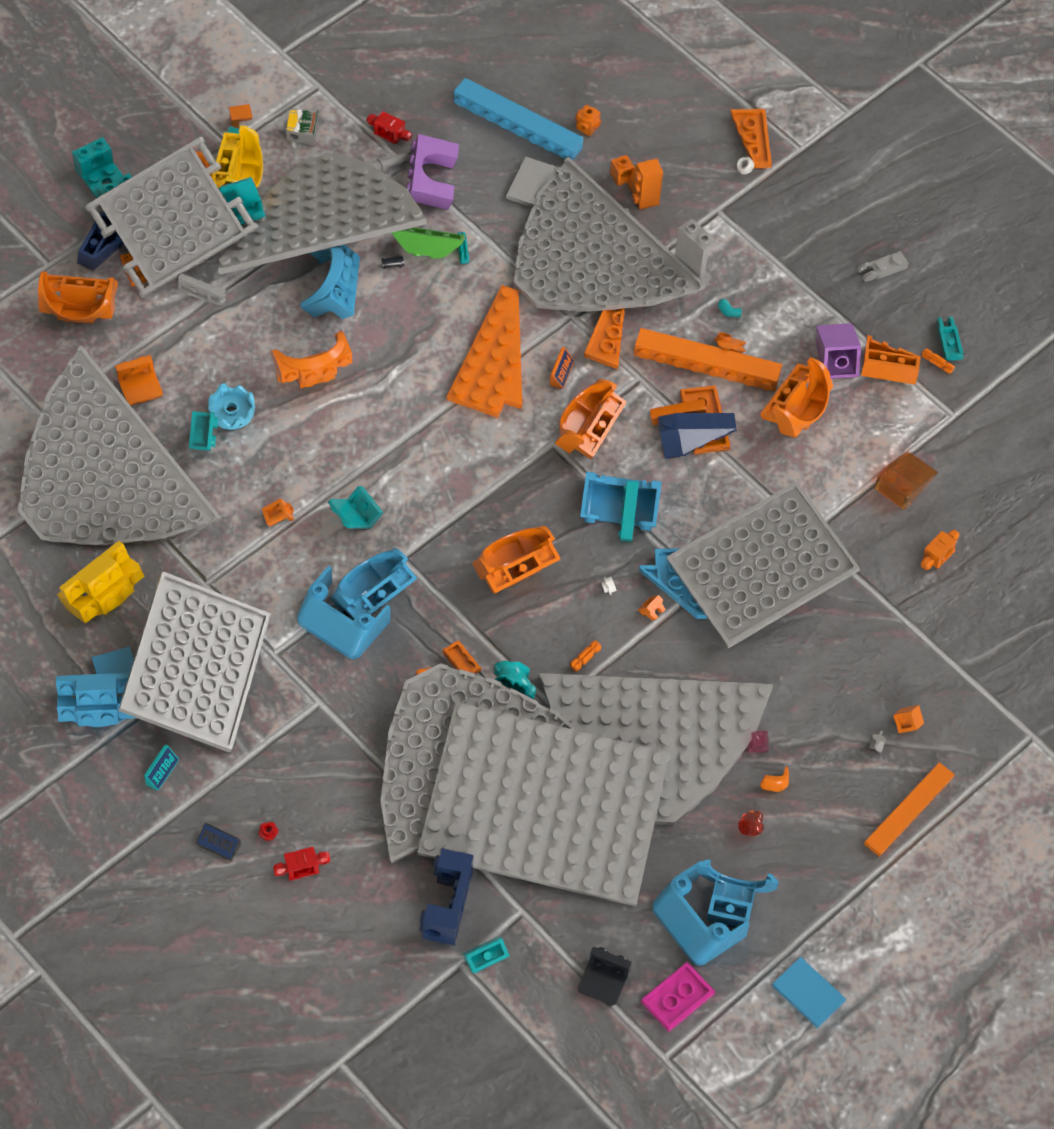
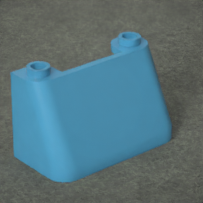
M586 472L580 518H584V522L595 523V520L620 524V518L623 519L621 508L624 507V503H622V500L626 494L624 484H627V481L639 482L634 526H640V530L646 531L656 528L661 481L652 480V482L646 483V480L639 481L605 475L599 477L600 475L596 473Z

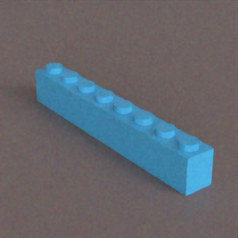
M464 78L454 90V103L458 106L464 107L472 113L478 114L486 120L501 126L503 129H507L517 136L545 148V150L560 156L562 159L569 157L574 160L583 148L582 136L467 78Z

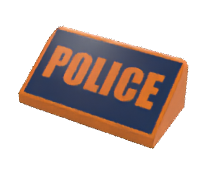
M565 347L561 348L550 375V386L559 389L564 388L574 363L572 356Z

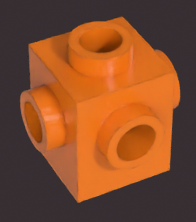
M586 104L582 110L579 109L576 113V129L591 136L601 124V112Z

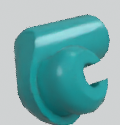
M724 298L719 300L718 308L724 316H742V308H733Z

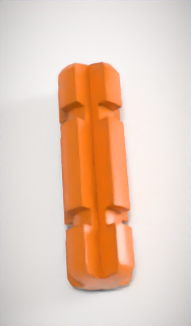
M925 348L921 354L923 358L929 359L931 363L948 374H951L955 369L953 364L947 363L945 359L935 353L933 354L928 348Z
M596 640L592 641L589 647H586L577 656V659L574 658L570 662L571 669L575 672L579 671L582 665H585L594 656V653L596 654L601 650V644Z

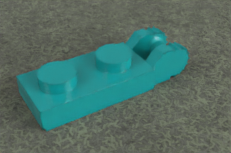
M948 316V326L944 327L942 317H937L936 323L944 359L946 361L963 360L964 353L953 316Z

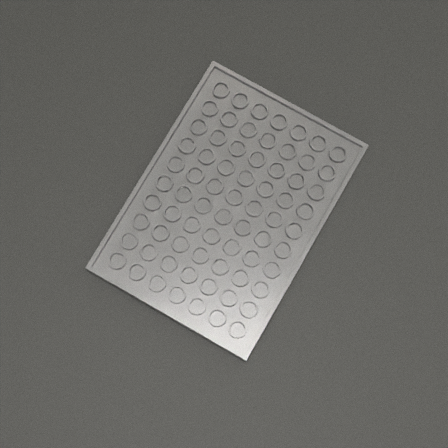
M455 702L417 855L435 859L436 855H440L442 848L474 855L473 868L636 907L670 752Z

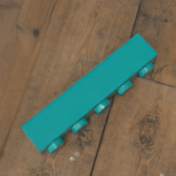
M627 481V484H624L626 494L622 500L624 507L621 508L623 519L620 518V526H622L618 534L620 541L632 542L639 482Z

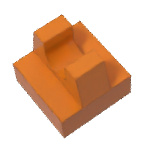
M656 595L649 597L638 611L642 616L646 615L653 621L658 618L655 610L662 613L666 609L661 603L663 599Z

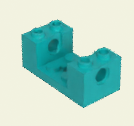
M103 137L72 151L74 169L96 199L132 178L130 173L123 175L115 165L112 149Z

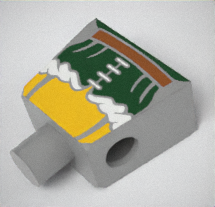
M291 110L288 120L278 119L277 130H286L288 141L314 147L319 122L318 110Z

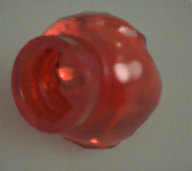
M753 810L745 813L738 823L739 831L743 835L751 837L760 835L765 828L762 823L763 814L760 811Z

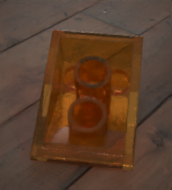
M908 451L881 472L877 477L874 489L905 510L934 479L938 472Z

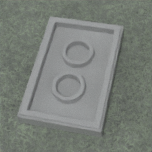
M525 157L506 195V199L532 208L534 205L540 206L544 196H541L540 201H536L537 194L549 179H553L558 167Z

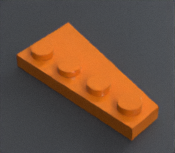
M731 109L730 115L748 157L754 162V168H771L772 162L765 109Z
M625 308L602 311L583 357L618 369Z

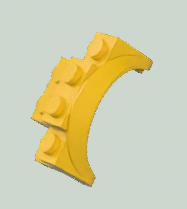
M240 125L239 134L224 132L216 162H219L221 165V169L213 173L211 177L218 189L221 186L248 177L253 179L256 188L259 186L263 173V157L259 136L253 129Z
M117 541L60 586L61 592L57 596L71 614L86 624L95 616L106 615L121 605L128 596L135 592L133 589L134 585L145 576L139 563L129 557L124 544Z

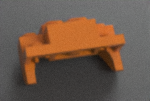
M41 271L38 283L39 312L53 314L57 317V320L74 323H94L97 318L112 319L115 311V295L118 289V281L110 277L106 280L50 275L48 272ZM59 291L60 296H58L55 292Z
M342 330L337 331V334H335L337 342L330 350L304 358H293L284 355L277 349L271 350L270 354L275 364L278 382H292L297 379L299 387L304 388L335 379L337 367H344L352 363V351Z
M812 357L807 361L808 366L799 363L795 366L760 413L762 419L778 424L780 434L796 438L802 429L808 430L822 416L827 407L829 392L833 388L830 373L822 362Z
M598 379L581 391L568 404L559 421L560 435L555 444L569 454L576 449L591 460L626 404L624 399L613 392L617 385L605 379Z
M542 525L540 527L523 529L496 540L482 551L472 565L480 580H486L494 595L540 572L542 569L559 561L560 557L552 544L555 540L554 536L546 526Z

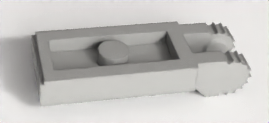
M899 251L869 263H864L858 267L857 271L861 274L870 271L862 277L865 282L905 270L909 267V263L902 252Z
M182 273L179 275V291L216 305L223 306L226 304V290L222 287H214Z

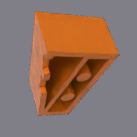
M657 158L637 163L628 181V186L632 192V200L634 204H637L639 210L659 205L663 170Z

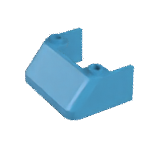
M328 566L309 587L298 611L297 621L302 628L347 658L357 659L391 622L390 606L386 605L376 618L370 614L363 613L354 620H351L324 602L328 595V588L332 584V568Z
M698 863L673 878L654 900L652 910L693 964L701 966L747 936L750 924L746 921L732 931L722 923H714L707 928L684 898L691 891L692 882L700 877V874L697 872Z

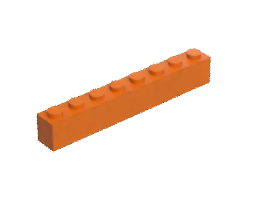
M640 328L634 349V356L642 359H650L658 363H666L677 368H685L693 372H701L712 377H720L774 392L776 391L782 369L781 363Z

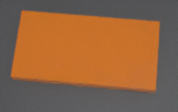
M716 385L680 390L681 403L705 399L707 413H722ZM728 435L718 440L714 439L706 443L702 448L697 447L693 449V454L730 450L731 446Z

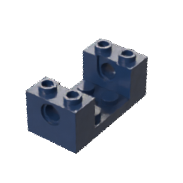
M444 848L441 849L440 855H436L434 875L437 876V883L454 887V895L450 899L449 908L427 904L426 911L422 910L420 931H423V939L455 946L473 874L474 855Z

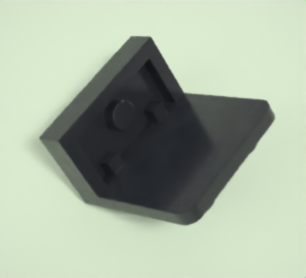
M593 946L588 965L578 985V992L608 1005L615 1006L630 973L632 962L625 956H616L605 948Z

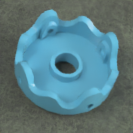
M225 383L220 384L217 391L209 396L208 413L215 412V416L218 417V426L223 429L235 430L242 428L252 420L255 413L253 393L247 392L241 385L230 388ZM231 406L237 408L233 412L227 410Z

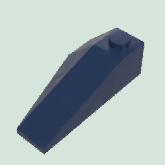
M675 413L658 416L665 459L685 456L689 454V451L697 447L702 448L706 443L714 439L718 440L737 431L735 413Z

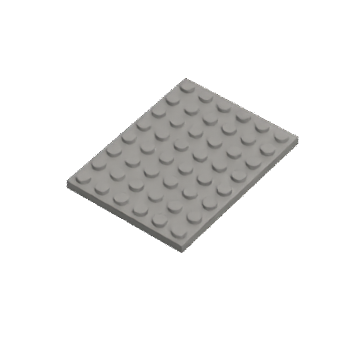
M797 481L667 556V561L728 648L860 571V567Z
M162 571L118 711L230 753L271 613Z

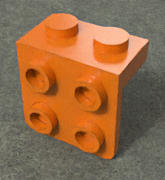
M151 355L115 365L118 382L125 400L130 406L163 396V391L154 371Z

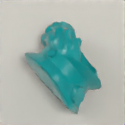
M505 660L494 664L493 674L497 677L495 680L507 688H512L534 700L536 688L527 679L530 676L529 667L521 662Z

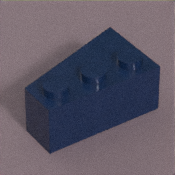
M101 211L99 214L107 227L111 226L112 223L109 218ZM95 221L78 251L77 264L94 271L124 245L117 231L103 238L101 230Z

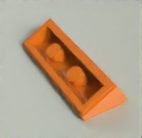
M705 399L650 409L652 425H659L658 416L675 413H707Z

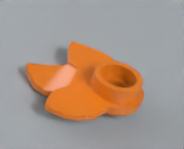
M718 332L714 338L717 345L723 349H730L738 353L746 351L742 347L746 342L732 338L728 333Z

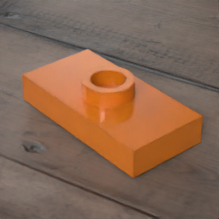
M459 640L443 649L442 653L455 669L475 673V675L481 672L479 664Z

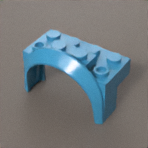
M345 244L308 253L318 259L319 264L331 260V265L322 285L313 295L300 303L301 308L314 318L329 311H332L342 320L353 316L360 256Z

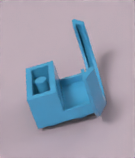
M705 860L697 864V872L703 878L715 883L707 921L722 923L736 928L746 921L749 923L755 893L772 892L778 887L779 882L769 873L764 880L745 881L731 878L715 871L711 867V860Z

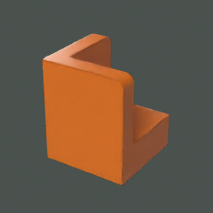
M250 104L229 107L232 127L239 128V121L252 120Z
M919 705L901 708L893 715L898 733L915 731L924 724Z

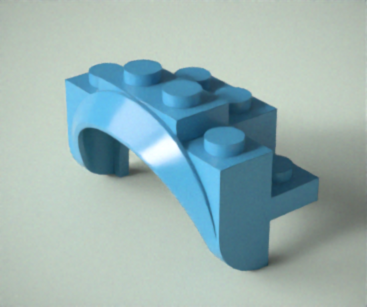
M393 548L365 560L348 572L339 582L335 593L330 599L341 613L346 611L351 619L354 620L363 613L374 614L417 580V577L406 564L409 559L399 549Z
M129 673L56 676L59 722L73 721L78 723V726L105 727L119 724L124 719L136 718L118 711L122 696L118 698V694L124 692Z

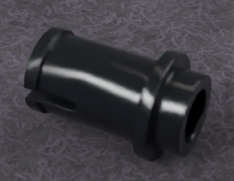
M397 254L396 257L381 258L383 270L399 267L400 269L404 266L403 255L399 256Z

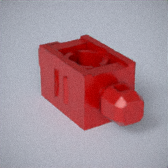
M384 111L379 116L374 114L368 115L367 123L374 126L373 134L394 144H397L400 139L404 141L412 139V133L405 129V121Z
M313 846L284 854L285 863L275 864L273 871L275 876H283L285 873H288L290 881L319 874V864L325 865L330 862L329 852L323 851L316 854Z

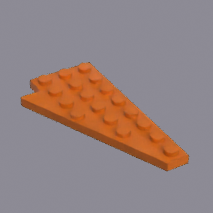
M501 285L447 395L448 401L497 418L505 404L519 409L522 408L518 290Z

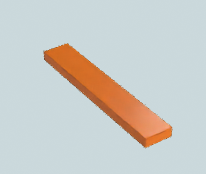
M939 762L871 834L864 845L880 857L954 778L955 774Z

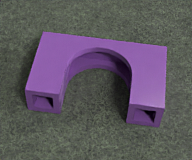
M418 134L416 141H412L411 151H413V154H411L409 159L411 168H409L407 175L410 181L407 183L406 189L415 202L445 210L449 209L453 201L454 186L430 179L424 173L422 166L432 163L453 168L458 158L459 144Z

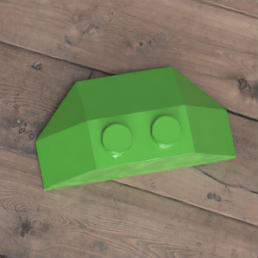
M416 227L392 232L393 236L407 253H412L414 256L425 255L432 259L444 258L462 245L465 239L464 234Z

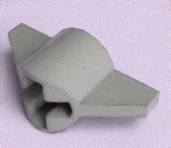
M880 731L879 735L874 734L869 745L870 749L882 752L886 741L885 737L882 736L883 731Z

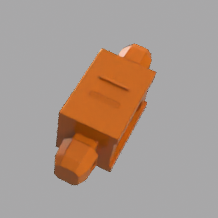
M950 530L948 533L941 531L925 548L921 567L925 570L933 566L939 569L955 552L959 532L956 530Z

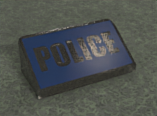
M205 823L196 841V845L232 862L241 847V840Z

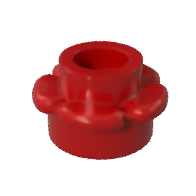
M273 822L262 823L258 831L259 836L265 841H272L279 832L276 824Z

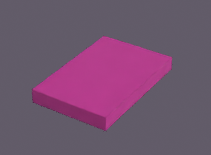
M686 962L641 999V1003L670 1032L715 994V990Z

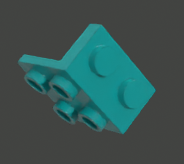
M251 177L219 187V191L227 203L237 197H241L242 204L252 220L266 217L263 202ZM237 208L231 209L239 223L243 225L245 221Z
M192 411L189 449L211 451V448L215 447L216 436L213 435V429H217L218 417L215 416V412Z
M357 486L348 499H330L328 501L331 510L339 516L342 524L347 528L371 529L384 513L363 486Z

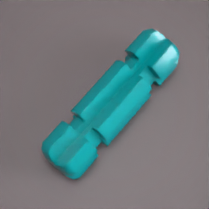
M458 232L457 234L465 235L463 244L458 247L460 263L467 264L469 263L467 236L465 232Z

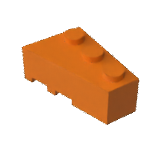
M867 335L861 376L916 385L921 356L901 348L898 350L888 346L889 343L884 341L883 343L872 340V336Z

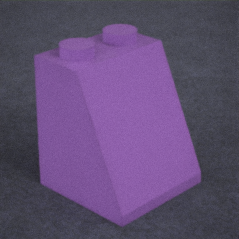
M853 324L816 325V346L819 361L827 367L831 379L859 377L861 344Z

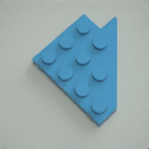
M655 549V565H640L639 572L696 619H707L667 561V556L679 549Z

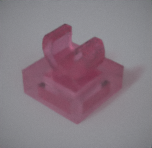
M768 731L752 732V740L749 742L748 751L768 752Z

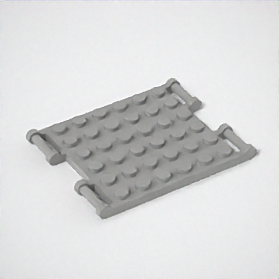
M203 137L197 138L85 206L87 212L91 213L99 226L103 238L117 231L134 260L125 264L122 268L125 273H128L135 284L141 299L175 279L181 273H185L259 229L257 223L253 222L243 206L241 197H237L227 203L214 183L210 174L220 170L221 165L213 158L205 145L206 141ZM196 147H199L210 166L208 168H205L194 150ZM101 205L112 223L111 226L107 227L96 207ZM237 208L248 227L243 229L231 209ZM138 266L149 283L148 287H144L134 271V267Z

